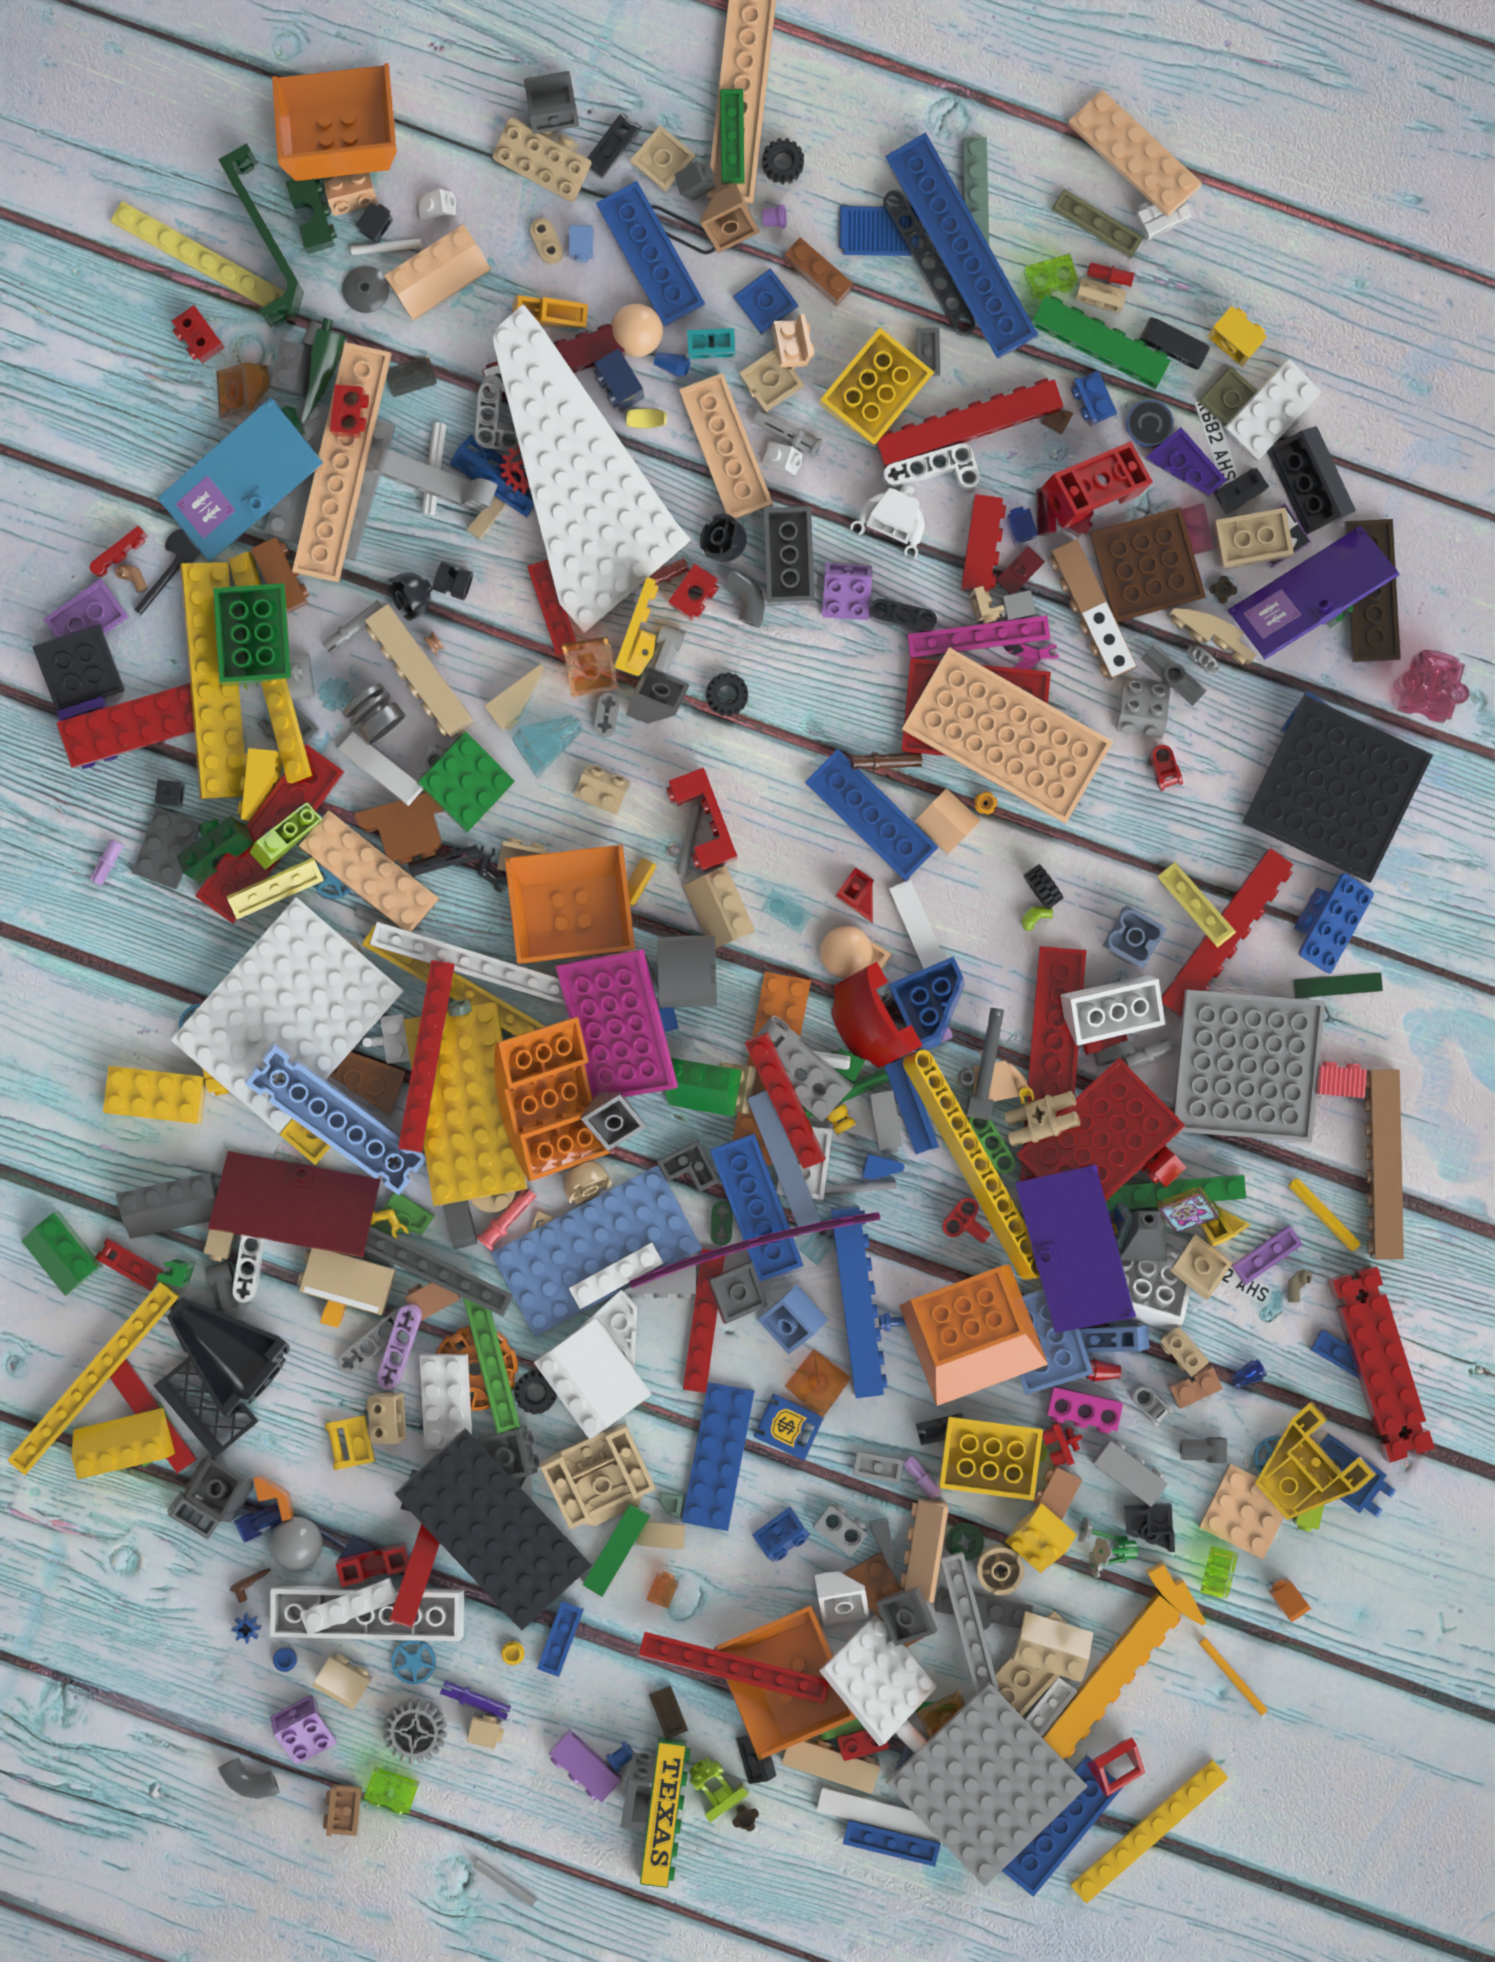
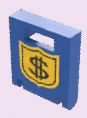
M773 1393L771 1398L779 1401L778 1405L772 1402L768 1403L757 1427L765 1433L762 1435L755 1432L753 1437L805 1461L825 1417ZM807 1422L815 1427L806 1446H803L797 1442Z

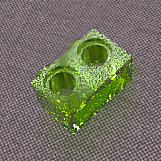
M1070 253L1025 266L1023 271L1031 299L1038 297V300L1044 299L1045 295L1050 297L1052 292L1059 290L1061 293L1069 292L1074 289L1078 282ZM1057 271H1066L1069 278L1065 280L1060 279L1057 276ZM1036 277H1043L1046 280V285L1038 286L1035 284L1034 279Z
M1211 1546L1200 1593L1228 1599L1239 1555L1238 1552Z

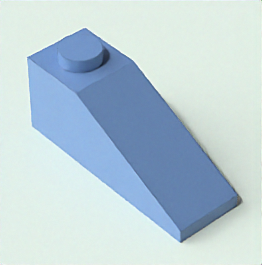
M1148 1325L1079 1328L1087 1352L1142 1351L1150 1348Z

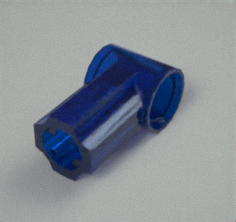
M277 1503L256 1513H249L234 1521L243 1543L262 1535V1532L283 1522Z

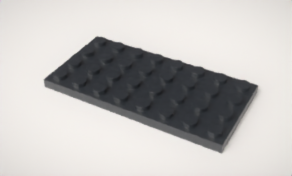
M466 1428L394 1492L396 1497L521 1631L592 1566Z

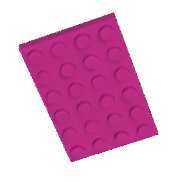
M644 949L556 966L569 1019L573 1017L579 1018L589 1063L584 1065L592 1099L595 1098L598 1092H620L623 1097L671 1090L678 1087Z

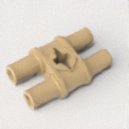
M1072 1091L1054 1097L1046 1095L1045 1098L1033 1102H1025L1023 1107L1004 1112L1006 1123L1009 1126L1028 1120L1027 1127L1008 1133L1010 1144L1014 1147L1030 1141L1037 1143L1039 1140L1053 1135L1059 1136L1061 1131L1080 1126V1120L1075 1111L1056 1117L1058 1110L1076 1105Z

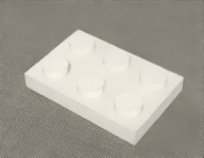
M812 1127L826 1157L825 1161L803 1169L795 1151L794 1154L812 1199L823 1200L833 1130ZM778 1178L777 1194L785 1195Z

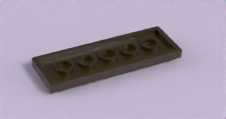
M1393 519L1344 522L1345 535L1361 526L1396 568ZM1396 578L1354 603L1353 611L1349 612L1352 663L1399 661L1401 659Z

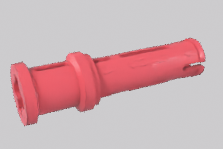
M529 1189L522 1190L497 1219L491 1220L489 1227L481 1235L478 1234L476 1238L492 1251L494 1249L493 1245L501 1236L507 1234L508 1227L537 1196Z

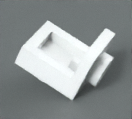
M438 189L417 196L420 219L429 220L442 215H456V200L453 192Z
M769 442L762 464L766 467L784 470L791 475H796L801 466L803 454L792 446Z

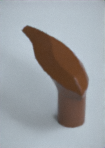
M268 1568L241 1579L233 1584L229 1590L236 1593L239 1603L245 1602L248 1599L244 1589L249 1588L256 1581L263 1578L271 1569Z

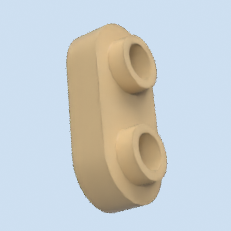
M545 218L534 220L530 226V234L542 261L549 265L559 263L563 258V248L552 223ZM540 226H544L546 231L539 233L537 229ZM548 248H554L556 250L555 253L552 255L548 254Z

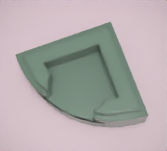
M660 1491L659 1498L665 1511L671 1516L680 1519L683 1494Z

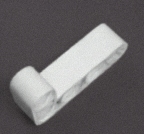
M962 443L890 464L884 471L883 481L889 488H899L904 484L909 485L954 471L958 486L962 490L971 491L977 486L980 476L971 447ZM964 451L968 455V459L959 461L956 459L955 453ZM935 458H942L945 461V466L942 468L935 467L933 464ZM918 464L922 467L923 472L919 475L913 474L910 467ZM903 467L906 468L905 471H906V476H907V478H905V473H904V474H901V473H903ZM891 471H894L896 475L901 474L898 476L897 481L889 478ZM970 473L974 476L975 481L967 484L962 480V475Z
M241 1235L233 1284V1296L241 1303L252 1300L257 1294L265 1239L254 1238L258 1242V1247L255 1251H251L247 1247V1240L254 1237ZM246 1261L254 1265L252 1274H247L243 1270V1265ZM241 1278H252L253 1281L247 1282L246 1289L250 1291V1294L243 1297V1293L240 1292V1289L245 1286L246 1280L241 1281Z

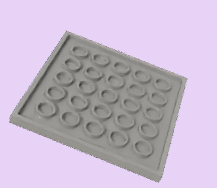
M1185 989L1173 1113L1186 1125L1181 1132L1312 1142L1326 1001Z
M990 1682L975 1694L886 1781V1784L984 1887L1088 1787Z

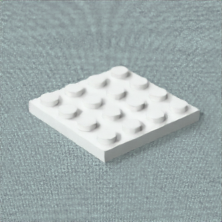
M873 1615L819 1670L879 1746L885 1744L937 1688L903 1644L894 1645L893 1640L888 1635L885 1622L881 1621L877 1615Z

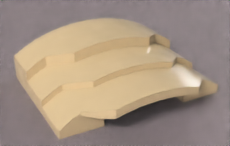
M626 1423L605 1429L590 1440L588 1437L581 1439L539 1463L570 1530L583 1523L596 1527L624 1513L630 1503L638 1507L642 1496L656 1489Z

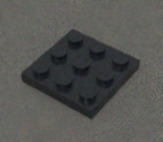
M101 623L32 646L56 711L125 691Z

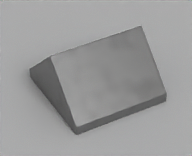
M598 1092L581 1115V1120L607 1151L647 1127V1124L620 1092Z

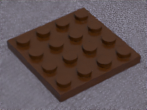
M1181 507L1089 533L1109 606L1117 623L1206 598Z

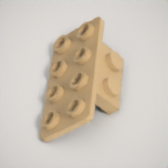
M510 118L507 121L493 154L495 161L570 202L576 200L591 167V161L576 152L579 144L574 142V139L569 135L559 134L555 131L533 134L532 127L515 118Z

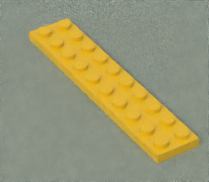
M228 562L182 563L180 565L200 799L243 797L244 791H240L241 778L245 777L246 768H243L245 751L239 685L223 686L219 683L213 588L230 587Z

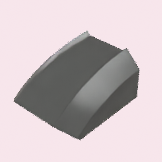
M207 1455L200 1461L188 1482L184 1497L221 1522L230 1523L239 1515L240 1509L253 1490V1481L226 1464Z

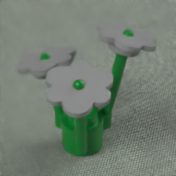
M1083 1518L1082 1525L1079 1528V1542H1085L1086 1538H1089L1091 1534L1118 1541V1543H1115L1114 1548H1111L1107 1539H1096L1093 1552H1089V1564L1094 1578H1100V1571L1103 1570V1566L1126 1563L1127 1560H1135L1137 1558L1138 1545L1136 1541L1128 1540L1127 1536H1117L1094 1530L1092 1524H1090V1518ZM1112 1554H1115V1556L1117 1557L1109 1559L1112 1556Z

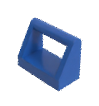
M867 1153L861 1176L873 1180L902 1172L905 1166L899 1161Z

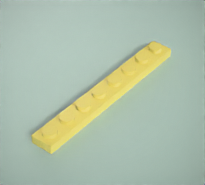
M121 201L110 221L115 226L262 307L282 297L285 293L282 289Z

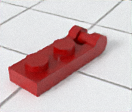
M138 525L93 560L89 566L90 571L100 578L106 576L108 567L114 563L119 564L127 557L126 553L131 549L136 550L146 542L144 539L148 535Z
M106 1237L103 1243L105 1246L101 1252L97 1253L95 1259L152 1291L158 1282L156 1280L158 1273H163L164 1270L123 1247L111 1238ZM113 1250L118 1253L114 1260L109 1257Z

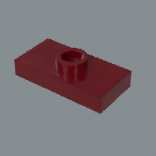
M1040 487L1036 489L1038 536H1047L1057 532L1056 517Z
M1027 546L996 579V582L1010 595L1015 594L1045 561Z

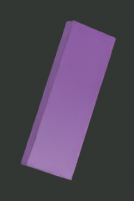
M1287 1225L1232 1264L1231 1267L1243 1284L1247 1285L1298 1249L1303 1243L1291 1226Z

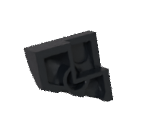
M1171 1503L1153 1504L1152 1507L1147 1504L1124 1506L1125 1528L1128 1535L1144 1539L1152 1545L1161 1546L1169 1552H1175Z

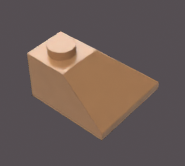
M736 184L714 194L700 218L702 227L718 253L760 233L754 217Z

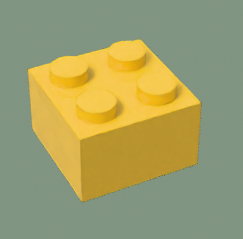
M1231 306L1213 326L1207 338L1238 365L1243 367L1259 349L1267 336L1264 334L1265 330L1259 324H1252L1247 319V314L1238 307L1235 309Z
M1041 1503L1015 1525L1005 1543L1041 1573L1067 1552L1077 1534Z

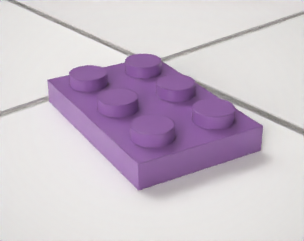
M100 578L43 620L57 638L100 623L106 635L130 617L105 582Z

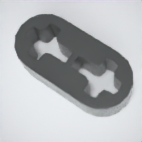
M1132 1041L1113 1045L1094 1054L1096 1065L1099 1067L1111 1064L1119 1057L1123 1059L1134 1054L1135 1049Z

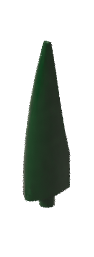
M325 317L322 327L317 328L311 351L310 381L301 420L302 423H305L323 395L334 373L346 338L345 335L330 331L333 320Z

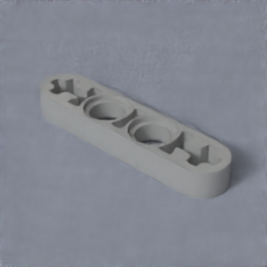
M403 1306L396 1308L341 1354L338 1359V1367L342 1372L352 1373L388 1344L389 1338H382L379 1335V1328L382 1325H387L392 1330L394 1324L388 1321V1319L392 1318L394 1322L398 1311ZM409 1310L408 1320H411L414 1317L411 1316V1311ZM365 1340L371 1341L374 1346L373 1351L369 1354L363 1353L360 1348L361 1343ZM355 1348L358 1355L364 1358V1360L360 1361L358 1357L353 1361V1368L350 1366L344 1367V1357L351 1358L356 1354L352 1351Z

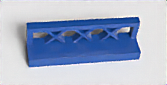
M470 435L457 448L450 465L472 480L482 478L497 484L494 495L527 518L534 508L531 492L526 490L525 495H522L521 489L518 488L516 492H513L514 486L512 484L506 486L505 483L508 478H501V474L505 470L500 468V464H506V461L502 459L503 456L490 448L479 446L475 441V437ZM471 444L479 452H473L467 447ZM488 460H494L498 463V466L490 464ZM523 471L524 479H526V472ZM517 476L515 480L520 483V478Z
M904 1059L884 1065L913 1149L917 1155L931 1149H936L939 1145L924 1103L904 1069Z

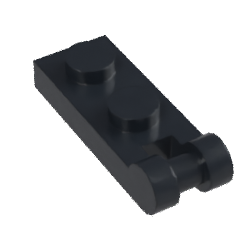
M622 112L587 157L591 161L589 170L603 179L632 139L639 133L642 126L636 122L632 123L628 120V116ZM620 128H625L627 133L623 135L619 132Z

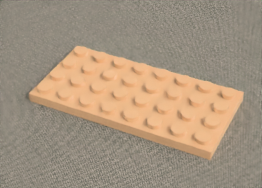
M950 647L902 728L904 732L1064 824L1067 823L1113 743L1108 738Z

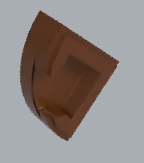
M1065 410L1051 413L1043 419L1041 424L1062 435L1073 413Z

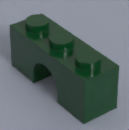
M292 179L285 181L294 209L308 207L314 211L312 220L307 224L299 226L307 253L311 254L334 247L333 239L337 238L334 225L328 224L327 216H330L327 202L322 203L320 194L324 193L320 179L301 181Z
M230 816L176 857L183 874L201 884L218 871L213 860L215 857L224 853L237 857L254 845V841L248 827Z

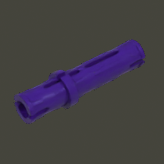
M448 1680L444 1681L443 1686L452 1689V1691L442 1688L440 1695L455 1699L461 1705H464V1703L506 1721L508 1714L499 1711V1709L510 1712V1705L470 1691V1687L465 1686L463 1688Z

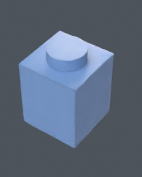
M569 225V256L575 262L585 263L588 262V259H594L593 226Z

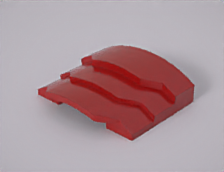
M875 962L834 985L835 999L831 1015L842 1040L851 1053L857 1057L869 1060L876 1067L880 1068L923 1045L912 1025L900 1031L897 1030L876 991L877 988L885 985L888 981L878 962Z

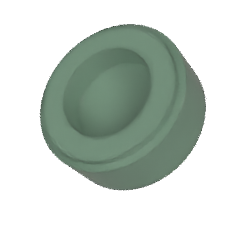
M469 1000L454 1001L447 1008L449 1016H461L472 1011Z

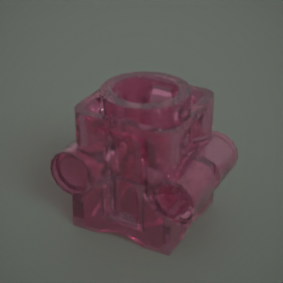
M1422 650V652L1414 655L1409 671L1398 676L1393 684L1395 692L1401 695L1397 711L1406 714L1419 713L1430 721L1441 724L1446 720L1452 719L1454 708L1464 703L1469 697L1468 687L1460 683L1465 664L1459 662V659L1452 655L1433 650ZM1406 679L1411 682V687L1406 684ZM1451 692L1456 695V700L1452 698Z

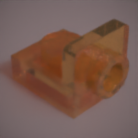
M663 1571L662 1574L657 1572L646 1600L668 1609L679 1584V1581L675 1580L676 1576L666 1571Z

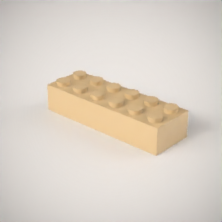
M388 604L365 620L368 624V627L365 628L375 643L378 641L382 643V646L379 647L389 662L392 660L396 662L393 668L403 681L405 679L410 681L407 687L417 700L419 698L424 700L421 706L431 719L434 716L438 719L435 725L445 737L449 735L452 739H455L475 724V721Z

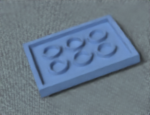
M1043 1289L1022 1296L1048 1365L1019 1375L1025 1395L1094 1374L1080 1329L1055 1333Z

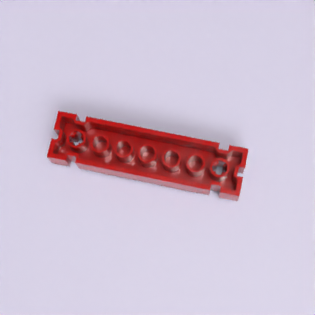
M1371 1265L1355 1270L1356 1277L1351 1278V1275L1342 1274L1327 1279L1332 1297L1339 1299L1341 1305L1336 1306V1310L1347 1344L1351 1349V1355L1357 1368L1356 1371L1360 1378L1359 1383L1375 1433L1383 1436L1384 1439L1378 1442L1383 1459L1392 1463L1407 1458L1406 1451L1420 1454L1435 1449L1430 1431L1422 1428L1421 1423L1426 1422V1418L1387 1294L1379 1292L1378 1286L1383 1285L1377 1266ZM1358 1291L1363 1292L1361 1300H1358L1355 1297L1359 1295ZM1401 1427L1406 1428L1404 1436L1399 1435V1432L1402 1431Z

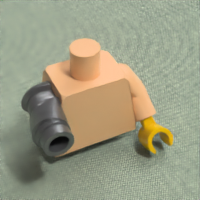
M995 1060L989 1099L998 1101L1020 1097L1021 1103L1025 1104L1024 1097L1030 1096L1032 1101H1034L1033 1091L1028 1087L1024 1075L1013 1064L1007 1063L1006 1060L999 1062ZM980 1065L972 1066V1069L964 1068L958 1073V1082L962 1086H972V1096H975Z

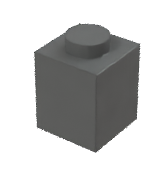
M698 161L693 162L674 174L680 195L695 201L716 188L712 169Z

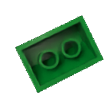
M671 1058L678 1087L665 1090L668 1105L734 1117L742 1070Z
M59 1211L49 1215L21 1240L65 1296L103 1267Z

